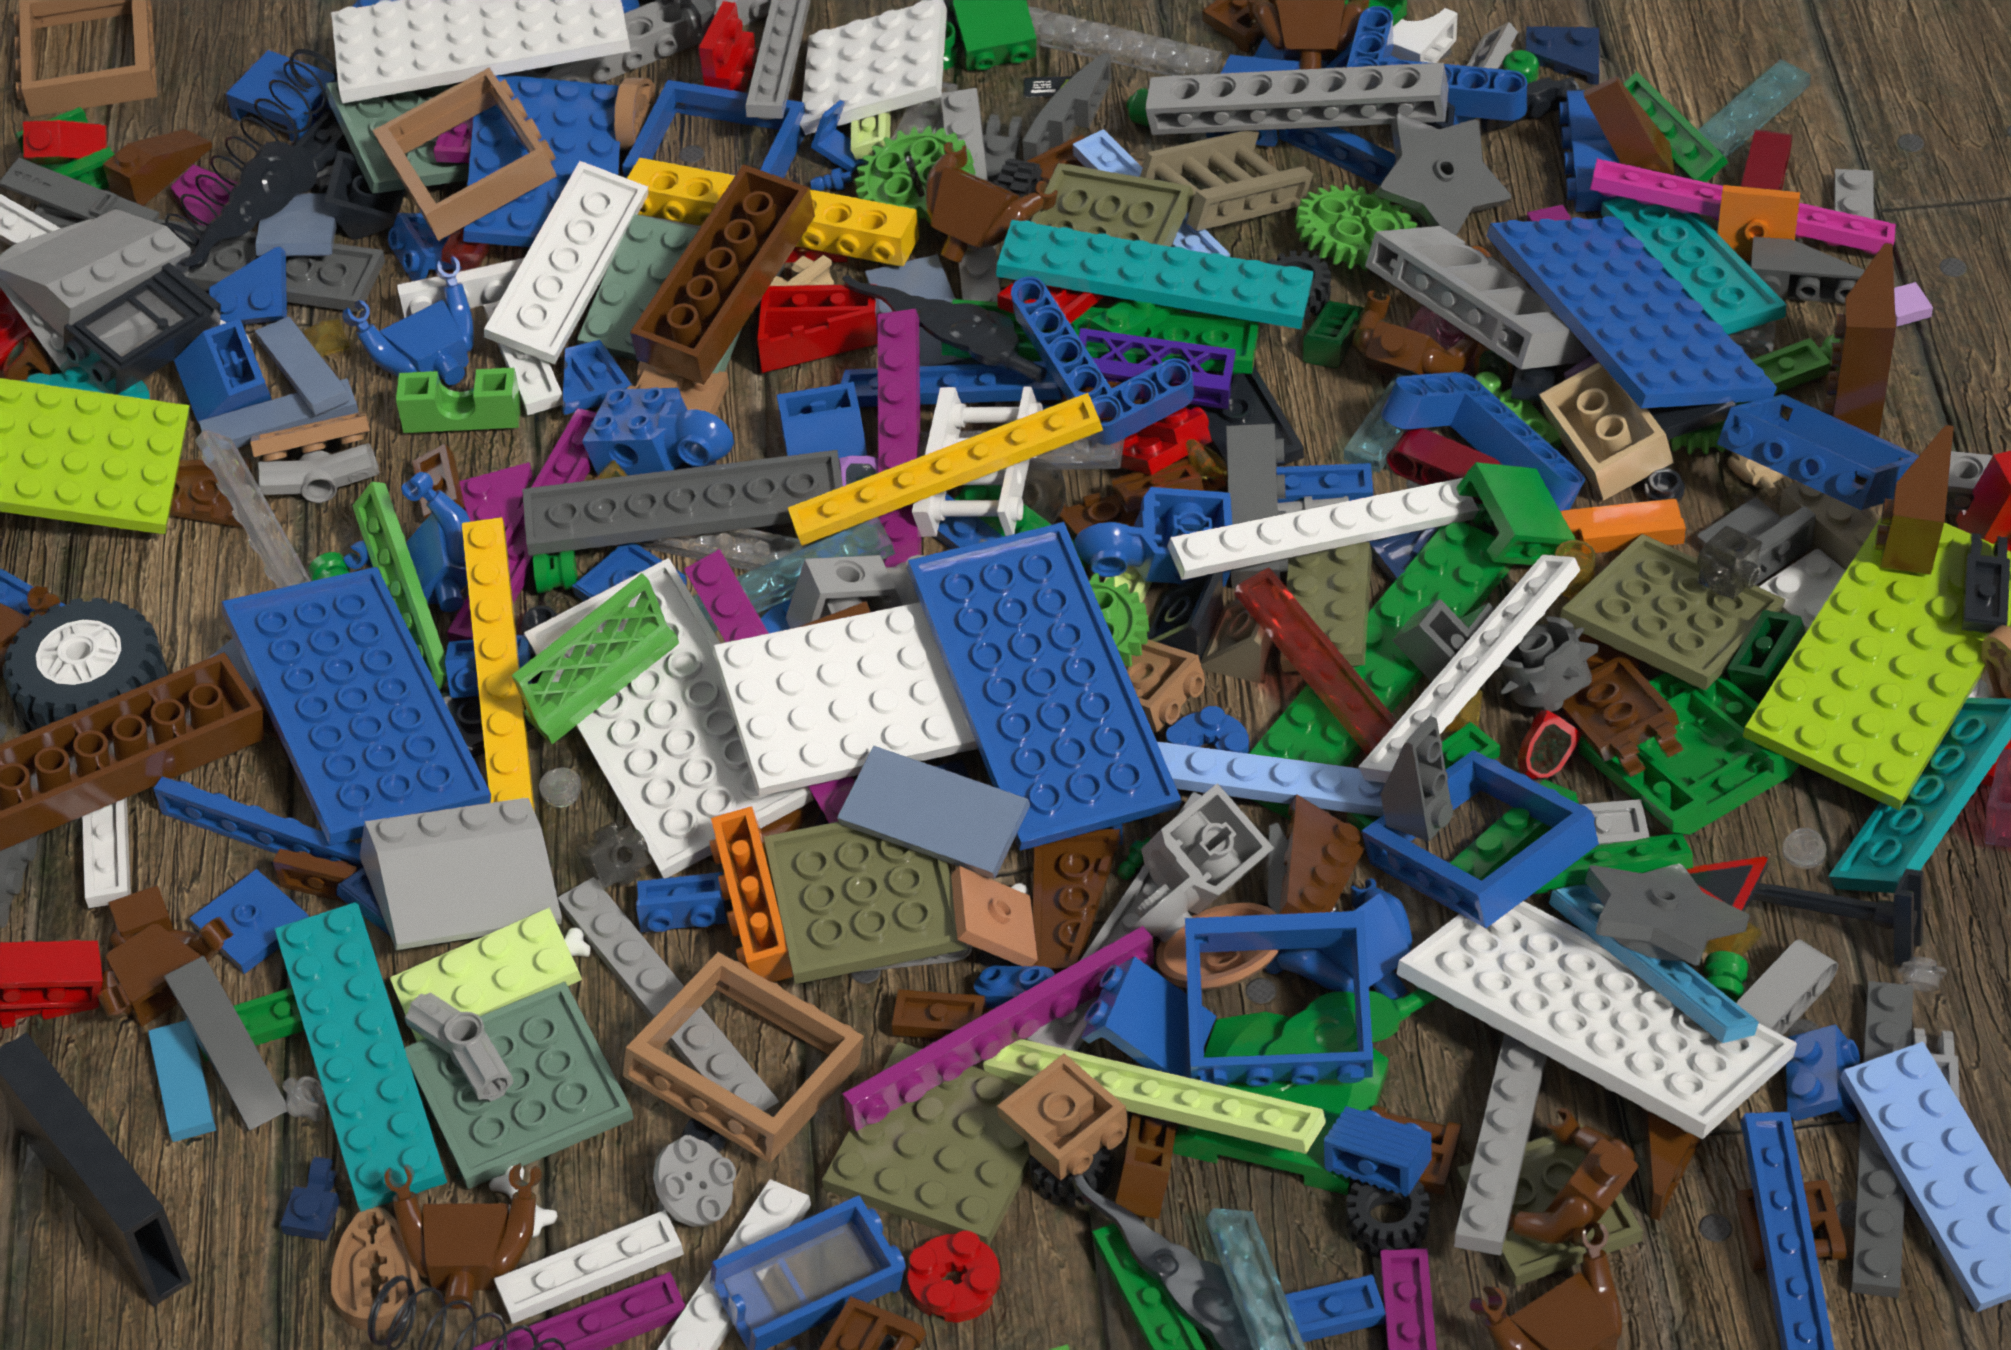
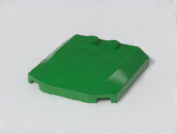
M1663 673L1649 681L1676 712L1680 724L1674 726L1677 731L1674 736L1682 745L1683 750L1667 758L1654 737L1637 745L1639 753L1636 754L1646 770L1632 777L1626 774L1616 756L1604 762L1582 736L1578 742L1579 753L1634 800L1641 799L1643 808L1673 833L1688 835L1693 834L1787 779L1799 766V763L1743 737L1744 728L1759 704L1722 674L1706 690L1692 686L1669 673Z
M1265 1011L1217 1019L1204 1058L1262 1056L1272 1042L1282 1037L1283 1027L1292 1017ZM1373 1048V1078H1364L1356 1083H1343L1338 1081V1079H1322L1314 1084H1296L1282 1092L1266 1095L1323 1109L1326 1123L1306 1154L1204 1129L1189 1131L1187 1125L1179 1124L1174 1139L1173 1154L1217 1164L1219 1155L1302 1174L1304 1175V1185L1348 1196L1353 1179L1350 1176L1345 1178L1342 1173L1337 1175L1334 1171L1328 1172L1325 1169L1324 1139L1328 1135L1329 1130L1332 1129L1333 1123L1336 1124L1337 1117L1340 1118L1341 1112H1344L1345 1106L1360 1111L1371 1110L1373 1105L1377 1106L1389 1069V1059Z

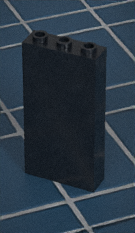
M26 1032L15 1040L0 1047V1088L19 1133L152 1307L192 1283L164 1207Z

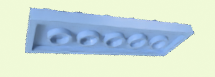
M1924 1042L1845 1069L1840 1080L1975 1312L2010 1300L2011 1188Z

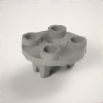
M691 1135L679 1138L664 1147L655 1160L653 1179L656 1193L660 1199L657 1210L660 1212L663 1210L668 1211L671 1214L672 1220L692 1227L708 1226L718 1221L725 1215L732 1203L733 1181L736 1178L735 1166L729 1159L722 1157L709 1143Z

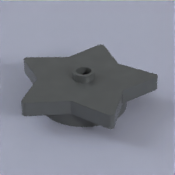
M1398 113L1391 120L1396 161L1376 189L1375 194L1378 197L1401 204L1410 214L1427 222L1430 227L1441 226L1455 236L1469 213L1503 206L1511 199V194L1483 163L1480 125L1477 119L1440 130L1401 113Z
M1674 864L1646 873L1590 865L1585 879L1586 884L1605 906L1599 916L1595 933L1601 936L1613 937L1630 950L1656 959L1670 961L1685 960L1697 966L1700 964L1708 940L1745 932L1750 918L1748 913L1703 893L1682 864Z

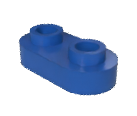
M996 965L986 968L978 976L974 988L977 995L985 996L986 1008L995 1009L1054 976L1055 973L1052 969L1042 966Z

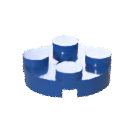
M1208 706L1201 712H1195L1181 718L1168 728L1166 732L1167 743L1194 747L1212 744L1215 745L1217 750L1249 754V735L1245 727L1232 716L1226 715L1224 710L1217 706Z

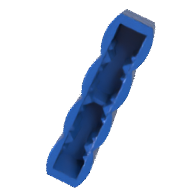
M1586 90L1566 91V102H1559V124H1566V127H1562L1561 145L1562 149H1569V152H1564V174L1571 175V178H1567L1566 181L1567 200H1574L1575 212L1601 211L1602 202L1621 196L1607 197L1598 191L1590 190L1596 160L1601 159L1619 163V159L1584 98L1583 91Z

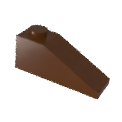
M1617 76L1583 91L1586 102L1621 164L1675 175L1670 142Z
M183 129L128 143L103 164L110 191L119 197L144 206L213 147L212 142Z
M1641 1108L1642 1112L1647 1113L1645 1143L1651 1218L1660 1221L1702 1139L1685 1132L1679 1126Z
M1132 1112L1115 1203L1131 1211L1138 1218L1150 1217L1159 1219L1170 1174L1177 1123Z

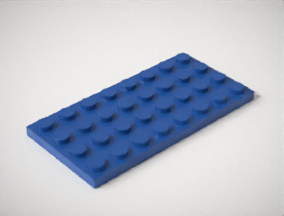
M1606 216L1603 219L1575 217L1571 220L1541 219L1540 221L1527 222L1509 220L1508 222L1490 223L1486 235L1487 238L1641 409L1721 404L1732 400L1735 403L1752 402L1774 396L1777 387L1764 374V371L1744 353L1742 347L1737 345L1727 335L1720 324L1711 321L1702 312L1703 306L1699 302L1690 299L1682 291L1683 285L1679 281L1670 278L1664 272L1663 264L1648 255L1643 249V242L1632 237L1624 229L1625 224L1622 220Z
M1064 522L908 560V574L993 787L1029 800L1030 807L1014 838L1019 851L1180 807V795Z
M377 567L222 601V615L329 845L361 838L365 821L491 803V793Z

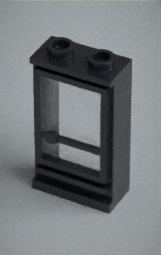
M168 262L162 266V271L73 325L69 323L64 325L63 350L66 357L72 363L78 364L86 370L97 384L104 385L114 395H118L176 359L203 331L219 326L221 304Z

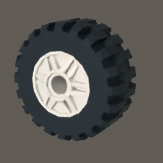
M92 597V601L84 602L82 598L70 600V604L61 607L58 603L49 607V611L42 616L39 614L35 615L29 620V626L26 629L21 627L14 636V644L10 643L7 648L3 665V677L6 682V688L16 715L27 733L169 674L156 632L152 624L146 621L145 616L136 609H129L128 605L113 600L110 604L104 598Z

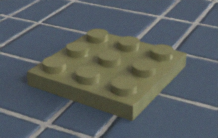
M1553 1134L1527 1143L1511 1213L1517 1215L1520 1211L1544 1212L1585 1157L1586 1153L1579 1149L1575 1142L1570 1145H1561ZM1473 1163L1457 1168V1180L1464 1193H1466ZM1620 1192L1598 1221L1608 1231V1241L1601 1248L1606 1254L1642 1241L1643 1230ZM1593 1228L1587 1234L1588 1242H1590L1594 1237ZM1511 1229L1506 1233L1501 1256H1498L1516 1287L1582 1263L1583 1254L1586 1253V1249L1580 1246L1575 1247L1568 1240L1554 1245L1516 1235L1514 1230Z

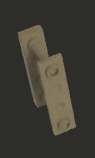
M1249 130L1147 152L1140 177L1191 186L1194 194L1187 224L1194 230L1199 231L1298 207L1301 199L1306 198L1313 173L1304 166L1285 171L1277 170L1254 152L1259 132L1257 130ZM1248 165L1261 176L1253 178L1239 166ZM1221 171L1234 182L1226 184L1212 172ZM1194 177L1206 186L1207 189L1199 190L1186 178Z

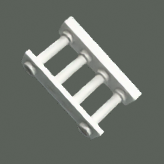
M955 387L940 388L925 455L968 439L959 438L960 429L965 427L966 423H1010L1043 410L1042 404L1036 402L1032 387L1023 388L1020 407H966L964 403L960 402ZM1030 459L962 484L1003 485L1000 500H945L946 490L915 502L912 514L921 537H936L940 521H943L945 517L999 516L1005 536L1013 535L1017 520H1022L1023 517L1022 494Z

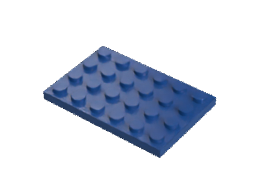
M497 75L496 78L499 82L505 79L514 94L511 100L515 98L520 100L528 115L524 120L527 121L532 118L542 136L539 142L544 139L548 142L550 149L556 157L555 160L551 161V164L557 176L464 227L463 241L531 247L579 161L618 175L620 142L616 141L615 105L619 86ZM497 105L473 117L468 186L528 154Z

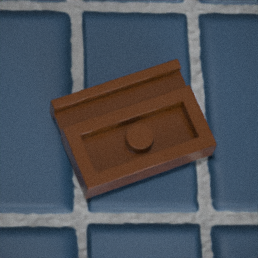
M1187 459L1176 461L1153 475L1135 472L1111 479L1113 493L1115 496L1117 495L1119 502L1127 512L1140 513L1143 497L1150 487L1204 491L1200 474L1191 464H1188Z

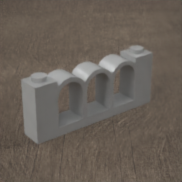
M1433 226L1375 232L1365 267L1519 369L1580 363L1587 358L1589 350L1536 291L1525 289L1524 281L1510 271L1488 265L1489 260L1483 253L1466 246L1463 240L1443 227Z

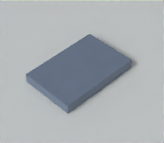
M327 193L296 194L281 211L260 220L255 243L256 256H262L275 247H282L286 251V256L332 255L337 222L324 207Z

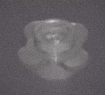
M1913 957L1910 959V962H1903L1902 968L1898 969V974L1904 976L1903 985H1913V990L1932 992L1939 989V983L1942 981L1943 976L1947 975V969L1937 966V961L1933 959Z
M305 1076L298 1081L294 1078H288L284 1081L283 1089L287 1092L285 1107L290 1115L294 1117L307 1116L315 1122L324 1118L325 1111L322 1106L327 1101L322 1085L318 1080Z

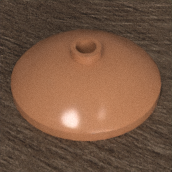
M1232 903L1204 910L1192 917L1274 915L1277 913L1260 904ZM1184 926L1165 943L1160 942L1156 951V963L1161 975L1166 980L1187 989ZM1279 949L1200 953L1201 990L1226 988L1247 980L1264 969L1274 959Z

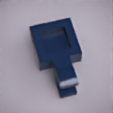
M314 1157L309 1169L308 1187L294 1186L280 1224L285 1235L327 1241L340 1205L337 1193L331 1192L337 1178V1172L330 1170L333 1163L332 1159Z

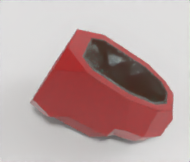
M1541 710L1533 720L1532 726L1520 744L1521 748L1517 758L1519 772L1525 774L1530 779L1548 778L1559 772L1577 746L1582 733L1556 714L1548 710Z

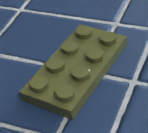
M1370 542L1289 557L1280 656L1283 672L1365 665L1372 562Z

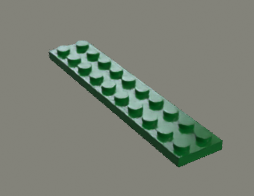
M1462 521L1441 526L1408 565L1405 572L1396 579L1368 612L1365 665L1320 669L1249 754L1347 767L1423 676L1421 670L1392 641L1393 638L1414 613L1439 599L1459 619L1477 610L1515 565L1492 561L1487 549L1496 537ZM1250 799L1291 820V816L1288 815L1290 804Z

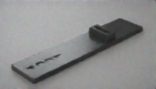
M21 158L14 162L0 180V186L85 220H93L114 209L155 222L160 216L158 211Z

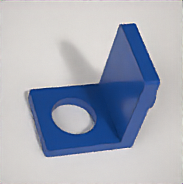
M840 99L822 114L811 148L828 158L832 163L852 173L864 161L863 158L855 159L851 151V139L836 130L845 102Z

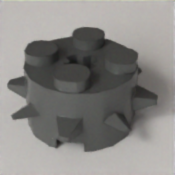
M1551 616L1546 617L1548 624L1532 627L1523 637V640L1503 660L1500 667L1489 677L1505 680L1506 684L1500 691L1501 695L1510 692L1512 699L1519 705L1539 707L1540 711L1548 710L1550 712L1560 709L1565 699L1592 682V675L1586 659L1598 652L1597 644L1579 642L1578 638L1584 631V628L1581 627L1575 630L1573 624L1566 619Z

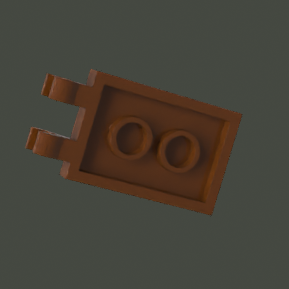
M1623 654L1591 670L1592 682L1565 699L1562 707L1558 709L1572 726L1582 733L1581 736L1604 762L1616 756L1629 777L1646 770L1636 755L1639 753L1637 745L1654 737L1667 758L1683 750L1682 745L1674 736L1677 733L1674 726L1680 724L1675 710Z

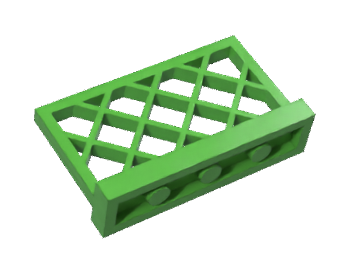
M641 573L511 676L527 708L523 711L527 720L551 744H554L680 642L677 635L667 626L650 580ZM640 594L635 606L628 607L631 600ZM629 618L624 630L617 631L622 619ZM608 620L603 631L596 633L598 626ZM590 644H596L592 655L584 657ZM575 645L570 658H563L566 651ZM557 670H564L559 682H552ZM543 671L538 683L528 684V681Z

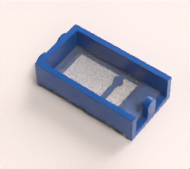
M860 1195L713 1261L709 1283L747 1349L766 1350L839 1316L850 1296L867 1303L891 1291L893 1293L899 1291L905 1270V1262L899 1249L895 1245L890 1246L882 1234L883 1226L877 1212L873 1208L867 1209Z

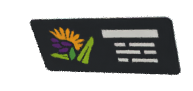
M1073 76L1025 78L1024 96H1054Z

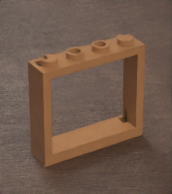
M19 0V13L14 14V22L17 34L20 36H15L14 40L17 55L21 57L20 59H15L17 76L21 82H16V92L18 100H25L30 117L70 111L78 107L83 109L158 97L151 0ZM133 14L134 66L36 81L34 29Z
M490 67L372 130L385 157L438 241L557 176L551 164V161L555 160L556 157L550 149L546 139L539 142L542 136L532 118L527 121L524 120L528 115L518 98L511 100L514 94L507 81L504 79L499 82ZM497 105L528 154L448 198L435 203L405 156V153L486 109Z
M717 952L626 1047L623 1077L768 1163H771L859 1065L864 1036L856 1032L851 1026L843 1024L820 1011L813 1004L804 1002L785 991L777 983L766 980L747 969L740 962L733 961ZM716 990L829 1055L774 1117L659 1050Z

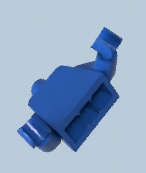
M451 257V262L454 266V272L451 274H447L442 270L440 260L435 267L438 277L445 280L447 284L444 287L446 304L443 300H440L380 330V332L373 324H368L366 321L369 317L370 309L364 301L357 300L354 303L360 313V318L354 317L349 308L343 311L342 318L344 322L350 326H357L359 331L356 334L378 367L396 377H399V373L438 371L439 379H443L448 385H455L463 379L465 375L464 367L469 363L467 352L471 351L474 346V325L463 284L458 282L456 278L460 271V262L456 257Z
M419 472L411 480L409 479L405 482L401 490L404 496L411 501H417L424 497L427 500L426 506L432 513L408 539L406 544L416 568L427 605L438 604L442 611L453 612L462 607L463 598L461 591L468 584L462 523L470 522L466 511L440 489L436 492L432 489L433 479L428 473ZM364 540L357 541L350 547L357 551L361 557L355 553H349L344 557L345 564L352 569H359L365 564L373 568Z
M1370 878L1365 880V889H1358L1355 885L1350 886L1352 906L1356 909L1354 911H1364L1369 987L1372 985L1376 992L1395 1000L1409 992L1396 975L1394 969L1398 967L1399 960L1411 952L1412 934L1410 924L1402 902L1390 893L1377 888L1376 881ZM1351 947L1279 949L1274 959L1264 968L1270 974H1277L1283 970L1299 974L1334 992L1354 993Z

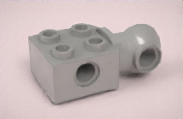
M880 555L805 559L786 615L790 629L865 601L870 612L920 602L907 571L908 560L895 567H885ZM915 555L910 557L908 560L923 557L925 555Z
M1218 783L1164 826L1141 849L1144 863L1159 889L1134 910L1141 919L1130 930L1134 931L1144 926L1152 937H1159L1165 943L1185 926V918H1193L1188 911L1195 914L1201 913L1274 849Z

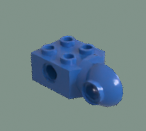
M658 387L609 390L582 441L598 476H630L670 471L676 469L683 462L701 467L709 462L722 459L731 452L734 445L733 433L720 418L703 410H688L679 388Z
M1150 487L1143 497L1141 510L1134 527L1115 522L1089 526L1079 532L1075 538V549L1083 561L1091 566L1093 573H1099L1101 577L1119 576L1126 571L1127 566L1135 567L1145 581L1182 584L1192 578L1181 579L1167 547L1170 538L1233 525L1230 493ZM1231 570L1222 571L1223 587L1227 583Z

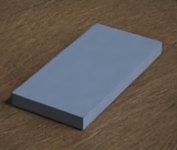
M937 254L906 261L904 267L890 265L865 271L867 284L896 288L911 296H920L926 299H942L951 303L955 299ZM879 300L880 314L893 312L885 302ZM919 327L920 366L979 364L973 357L958 358L956 356L942 355L941 341L931 336L922 327Z
M873 745L837 818L839 823L846 827L995 879L1027 814L1030 803L1027 798Z

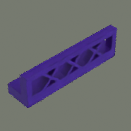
M1080 328L1079 339L1085 348L1087 342L1104 344L1110 351L1101 358H1092L1106 381L1123 383L1154 367L1152 365L1162 363L1161 359L1169 354H1181L1191 369L1195 371H1192L1194 397L1189 404L1228 409L1236 349ZM1132 348L1142 349L1148 358L1139 364L1129 363L1122 354ZM1209 359L1226 361L1223 376L1207 374L1200 365ZM1174 381L1170 382L1168 385L1179 386L1182 384V382Z

